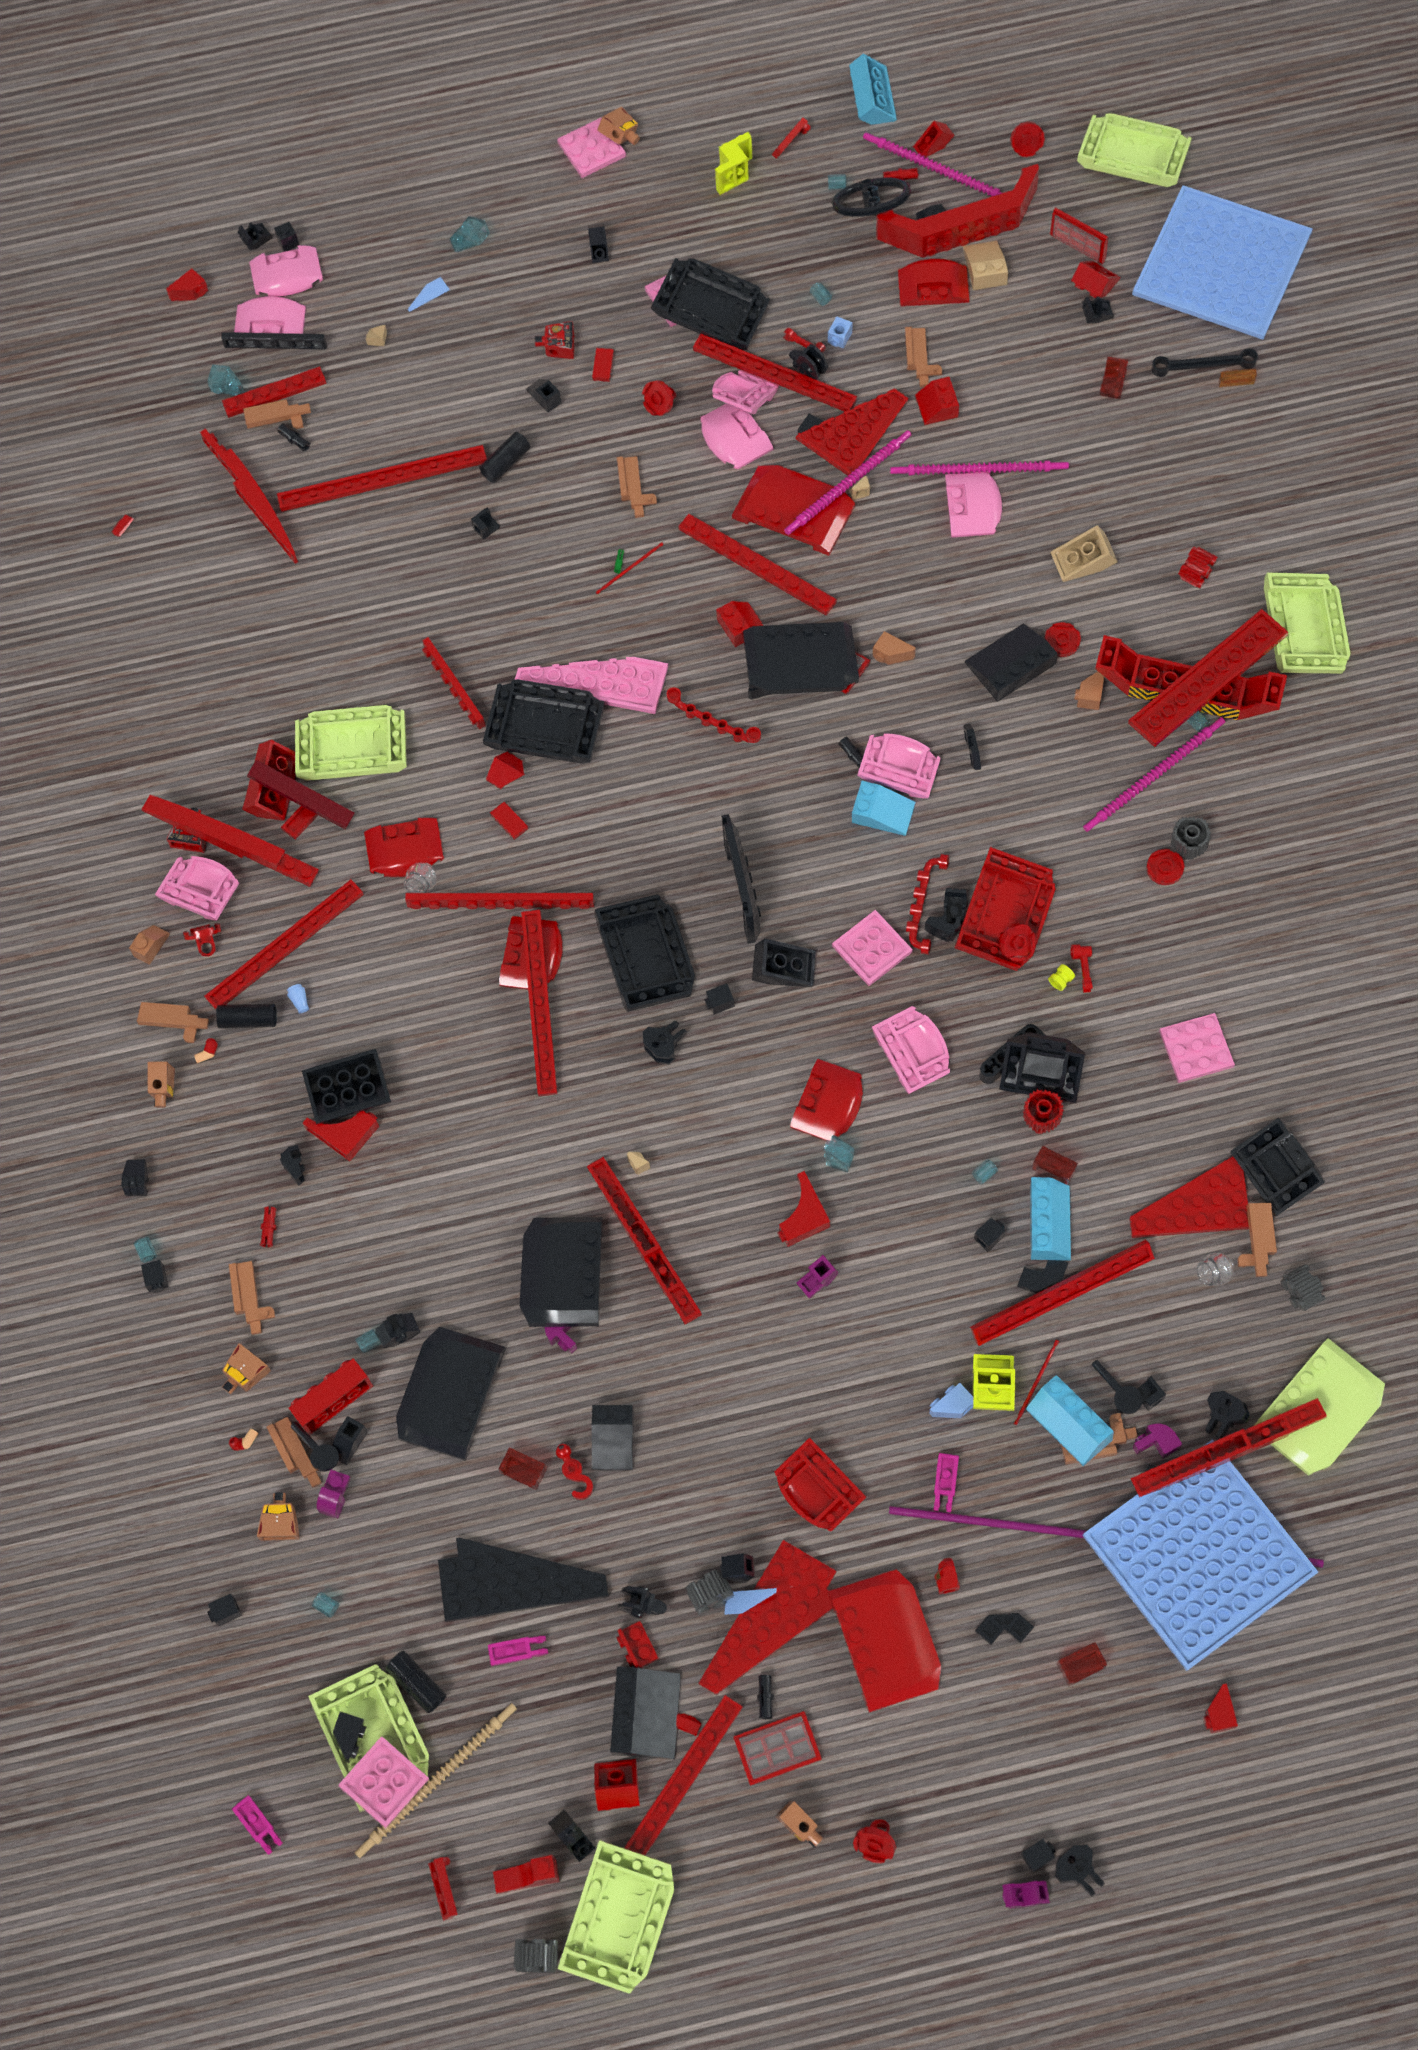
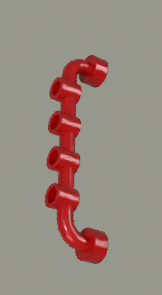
M671 687L667 690V700L685 711L687 718L697 717L701 719L703 726L713 725L717 727L719 734L729 733L733 735V740L736 742L757 743L760 741L761 731L759 728L750 727L744 733L742 728H734L728 725L726 720H718L712 717L710 712H701L696 709L694 704L682 702L680 689Z
M946 854L929 859L924 869L918 871L917 881H920V887H915L913 897L917 898L916 904H911L910 915H913L912 921H907L906 932H910L909 941L913 947L921 950V954L929 955L931 949L930 939L923 938L922 942L917 940L923 904L930 880V872L934 865H939V869L947 870L949 855Z

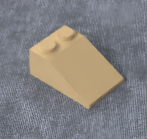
M997 241L963 246L973 290L1007 285L1008 270L1004 255Z
M1098 525L1050 552L1063 582L1101 572L1118 562L1106 533Z

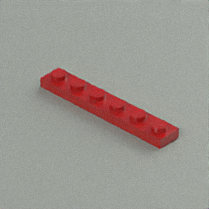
M319 366L222 400L228 418L244 413V408L282 400L326 384V380Z
M429 637L422 640L424 655L427 658H431V664L435 671H440L443 683L445 685L448 684L452 696L459 699V706L463 712L467 711L471 724H476L479 730L485 727L483 716Z

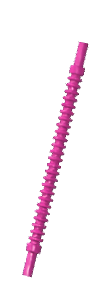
M867 132L863 135V139L877 144L878 148H885V151L889 150L890 153L893 151V154L902 155V158L906 157V160L910 159L915 164L919 163V166L923 165L924 168L927 166V169L936 170V173L940 172V175L944 174L949 179L953 178V181L957 180L962 185H970V188L974 187V190L983 191V194L987 193V196L991 195L992 197L1003 193L998 188L989 187V184L980 183V180L976 181V178L967 177V174H959V171L950 170V167L946 168V165L937 164V161L933 162V159L929 160L928 157L925 159L924 155H916V152L912 153V150L903 149V146L899 147V144L895 145L894 142L891 144L890 140L887 141L883 137L878 138Z
M907 430L897 439H892L889 444H886L879 452H876L872 458H869L862 466L855 469V472L853 471L841 483L834 486V489L832 488L827 494L820 497V500L813 503V506L811 505L806 511L799 514L796 520L784 529L785 533L789 535L800 525L804 526L814 515L821 512V509L823 510L828 504L835 501V498L842 495V492L844 493L849 487L856 484V481H859L870 470H873L877 464L884 461L887 456L898 450L900 445L911 437V432Z
M1049 460L1044 461V463L1042 461H1039V463L1036 461L1034 463H1031V461L1029 463H1026V461L1021 463L1019 461L1018 464L1016 462L1013 464L1011 462L1008 464L1006 462L1003 464L1001 462L998 464L995 462L993 464L990 462L985 464L984 462L982 465L980 463L978 465H975V463L973 465H970V463L968 465H965V463L963 465H960V463L958 465H955V463L953 465L949 463L945 465L943 463L942 466L940 464H937V466L934 464L932 466L929 464L927 466H924V464L922 466H919V464L917 466L909 464L906 467H890V474H908L911 476L915 475V473L917 475L920 473L922 475L925 473L927 475L937 473L939 475L942 472L944 475L945 472L948 474L950 472L953 474L955 472H958V474L963 472L965 474V472L975 473L976 471L978 473L981 471L984 473L986 471L988 473H991V471L994 473L996 471L999 473L1001 471H1004V473L1009 471L1011 473L1012 470L1014 472L1017 470L1019 472L1021 470H1024V472L1026 470H1029V472L1032 470L1034 472L1037 470L1040 472L1042 470L1050 472V470L1069 469V462H1050Z
M1220 717L1209 727H1204L1201 732L1190 738L1186 745L1183 744L1182 748L1179 747L1178 751H1174V754H1170V757H1166V760H1163L1162 763L1151 769V773L1148 772L1147 776L1144 775L1143 779H1139V782L1131 785V789L1127 788V792L1123 791V795L1120 794L1119 798L1116 797L1115 801H1111V804H1107V807L1099 810L1096 816L1083 826L1084 830L1088 832L1098 823L1106 821L1108 816L1112 815L1111 813L1114 814L1115 810L1120 809L1119 806L1123 807V803L1127 804V800L1131 801V797L1134 798L1135 794L1138 795L1139 791L1142 792L1143 788H1147V785L1155 782V779L1162 776L1163 772L1166 773L1167 769H1171V766H1175V763L1186 757V754H1190V750L1194 751V747L1197 748L1198 744L1201 745L1202 741L1205 742L1206 739H1209L1213 732L1225 723V719Z

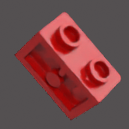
M641 1621L623 1630L621 1628L617 1630L619 1636L616 1639L621 1648H626L628 1654L625 1657L630 1667L643 1668L659 1659Z

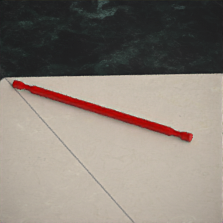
M662 542L659 543L658 546L651 549L595 593L598 595L603 589H606L664 544Z
M1055 1340L1014 1425H1018L1019 1419L1022 1417L1055 1351V1347L1059 1343L1058 1340Z

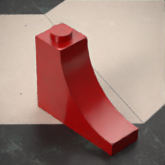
M361 1111L351 1119L337 1124H316L315 1121L308 1117L303 1122L308 1132L349 1162L379 1128L377 1117L370 1111L367 1113Z
M805 1171L797 1174L801 1189L799 1204L793 1214L779 1224V1231L777 1232L781 1242H785L787 1247L830 1228V1220Z
M552 1855L534 1858L522 1865L493 1872L496 1894L560 1882L557 1860Z

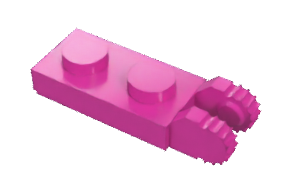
M938 1454L934 1489V1511H938L940 1508L939 1500L941 1495L948 1496L946 1512L951 1513L952 1500L955 1496L958 1455Z
M546 1636L524 1637L488 1644L491 1667L547 1655L548 1649L541 1648L531 1651L530 1644L545 1642Z
M247 1795L232 1808L257 1843L259 1842L268 1855L272 1853V1850L263 1839L268 1834L271 1835L273 1841L278 1846L283 1844L274 1831V1827L250 1795Z

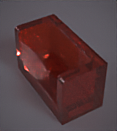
M1107 357L1100 396L1121 399L1128 360Z
M1042 1146L1033 1162L1032 1169L1036 1171L1039 1167L1065 1180L1064 1184L1069 1185L1076 1172L1078 1163Z
M509 1447L498 1470L500 1474L537 1490L547 1467L546 1464Z
M1096 1642L1057 1662L1068 1686L1107 1667V1663Z

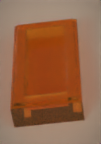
M1256 369L1220 372L1219 387L1255 384Z

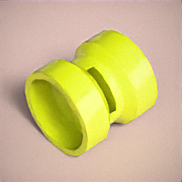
M1061 964L1057 968V972L1051 974L1048 980L1054 988L1063 991L1067 986L1066 984L1075 978V974L1069 967Z

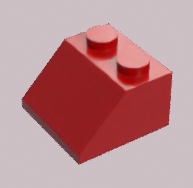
M1091 260L1079 263L1071 281L1075 283V287L1078 289L1089 291L1090 296L1101 298L1107 296L1121 277Z
M950 377L932 380L915 394L924 425L958 417L959 403Z
M731 601L716 609L717 621L734 647L744 643V630L752 626H764L749 602Z
M636 1759L594 1763V1788L598 1811L640 1806Z

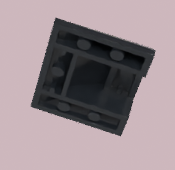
M1029 1032L1007 1040L999 1090L1026 1095L1032 1094L1033 1091L1036 1092L1037 1089L1043 1092L1046 1090L1047 1092L1051 1091V1093L1058 1094L1062 1101L1076 1103L1085 1052L1068 1039Z
M1279 1117L1230 1151L1265 1202L1271 1203L1272 1212L1275 1216H1278L1326 1183L1313 1160Z

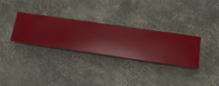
M255 760L247 774L248 778L345 830L355 812L258 760Z

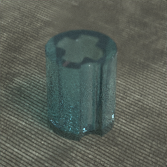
M846 174L828 175L829 190L847 187Z
M817 282L811 287V295L821 306L830 302L832 295L822 283Z
M1199 711L1187 720L1197 732H1201L1210 723Z
M986 1159L972 1171V1175L978 1183L983 1185L998 1172V1169L992 1161Z
M149 1237L139 1238L134 1242L135 1249L142 1263L150 1262L157 1257Z
M374 1329L355 1339L363 1354L381 1344Z
M321 1591L315 1597L312 1607L331 1618L336 1613L340 1603Z

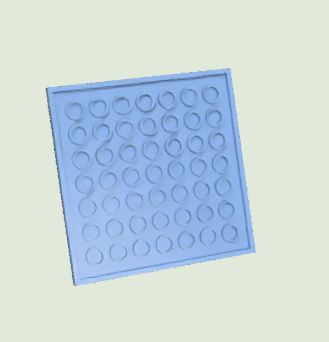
M1183 185L1133 289L1132 295L1264 340L1313 229Z
M1212 1439L1211 1441H1209V1442H1208L1207 1444H1205V1445H1208V1444L1214 1442V1440ZM1230 1461L1139 1498L1137 1494L1082 1535L1186 1671L1318 1573L1313 1564Z

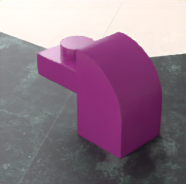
M824 1255L808 1267L810 1271L796 1282L809 1299L824 1286L827 1287L838 1275V1271Z
M545 1327V1333L551 1346L559 1341L557 1345L564 1352L568 1350L572 1354L577 1350L576 1343L566 1334L571 1327Z
M1157 1423L1147 1426L1146 1433L1148 1435L1142 1434L1137 1437L1132 1448L1136 1454H1139L1154 1445L1161 1457L1165 1458L1179 1450L1182 1443L1170 1427Z
M330 1470L325 1485L321 1487L318 1495L317 1510L319 1513L336 1519L339 1518L346 1501L343 1496L351 1479L350 1476Z
M1046 1881L1003 1885L1002 1896L1006 1907H1009V1909L1050 1903Z

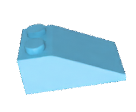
M861 781L852 811V823L906 836L915 801L881 785Z

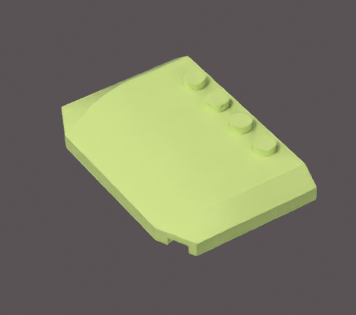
M1112 113L1105 114V117L1099 118L1093 115L1077 161L1087 169L1169 187L1178 182L1192 138L1188 137L1187 139L1181 135L1179 129Z
M1267 573L1265 575L1264 593L1268 615L1288 631V636L1274 647L1277 668L1281 673L1342 674L1346 668V663L1350 657V648L1339 589L1328 580L1330 578L1328 574Z
M380 705L315 711L308 714L307 718L295 721V773L298 778L308 781L400 772L407 767L404 710L400 712L392 709L391 706Z
M1328 1338L1255 1425L1318 1398L1327 1415L1326 1419L1270 1444L1309 1476L1314 1472L1329 1468L1381 1406L1385 1383Z
M375 1664L308 1696L344 1778L381 1736L428 1777V1751L394 1678L386 1674L379 1666ZM340 1711L364 1719V1726H367L363 1739L359 1738L356 1746H359V1751L356 1759L352 1758L350 1764L345 1762L333 1736V1730ZM355 1802L360 1812L365 1811L359 1804Z
M599 1840L558 1969L631 1993L648 1974L674 1892L671 1864Z

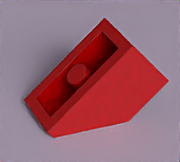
M933 121L913 147L920 156L924 155L926 158L944 149L954 137V134L945 123Z
M191 268L168 286L166 291L171 301H196L208 291L205 280Z
M1223 1684L1205 1712L1206 1716L1203 1717L1205 1727L1210 1729L1211 1734L1236 1729L1238 1726L1227 1684Z

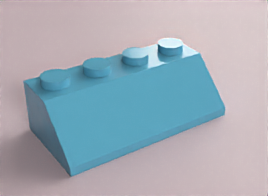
M863 53L849 65L858 117L870 125L894 122L897 118L887 66Z
M1031 1177V1260L1071 1261L1070 1186L1053 1178Z
M1057 1375L1039 1390L1026 1408L1082 1466L1113 1441L1114 1431Z

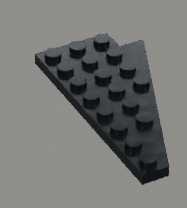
M459 1537L456 1538L458 1557L438 1560L445 1622L609 1597L607 1579L604 1574Z

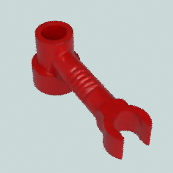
M787 328L784 331L786 335L783 338L787 341L796 342L805 348L812 344L798 336L791 328ZM817 342L815 344L821 352L825 350L823 343Z
M1071 944V959H1080L1083 993L1091 992L1093 985L1090 978L1088 957L1092 956V947Z

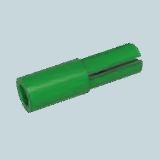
M621 549L618 550L614 572L617 574L621 573L624 550L621 551Z

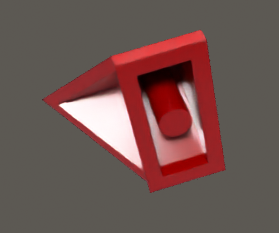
M508 751L495 756L486 781L502 789L505 785L524 775L522 760Z

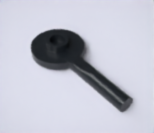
M1098 1360L1092 1363L1095 1370L1116 1392L1114 1396L1116 1408L1124 1414L1136 1413L1141 1408L1143 1402L1141 1392L1133 1386L1122 1387Z
M297 1422L291 1425L293 1431L312 1450L310 1461L316 1470L326 1472L332 1470L337 1465L339 1454L334 1446L329 1444L318 1445Z

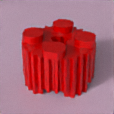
M1193 547L1188 554L1187 560L1180 568L1178 575H1180L1181 580L1201 589L1205 582L1204 578L1208 579L1212 573L1210 566H1214L1218 557L1200 547Z
M1037 1089L1036 1092L1030 1093L1029 1098L1025 1101L1023 1110L1026 1125H1029V1128L1032 1127V1130L1038 1134L1046 1133V1131L1050 1132V1130L1057 1128L1063 1115V1101L1061 1097H1058V1094H1054V1092L1051 1093V1091L1047 1092L1046 1090L1043 1092Z

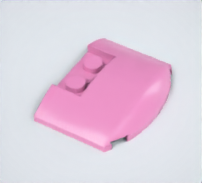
M298 246V249L267 256L263 253L249 262L256 295H260L259 292L268 293V297L292 295L311 288L312 283L317 279L320 282L323 280L316 247Z
M269 296L248 300L237 306L234 333L303 334L306 307L296 301L282 297Z
M743 370L738 371L739 375L729 372L715 381L712 389V396L715 399L752 414H756L757 409L766 401H771L779 389V385Z
M726 403L701 417L702 434L710 450L725 464L727 462L734 464V468L737 470L774 450L765 431L761 430L747 411Z
M986 471L985 473L945 474L951 538L995 534V528L1001 520L1002 500L999 488L995 480L990 476V473Z
M884 734L879 737L870 735L857 776L867 782L877 783L907 793L910 797L928 799L941 758L939 756L936 758L930 752L929 747L909 737L896 734Z
M191 856V859L183 860L182 857H179L155 895L173 906L177 905L202 915L205 919L217 920L238 887L239 882L229 869L214 860Z
M913 1006L872 1026L879 1045L885 1052L900 1083L908 1094L950 1073V1068L948 1069L949 1053L940 1031L929 1017L915 1011L916 1008Z

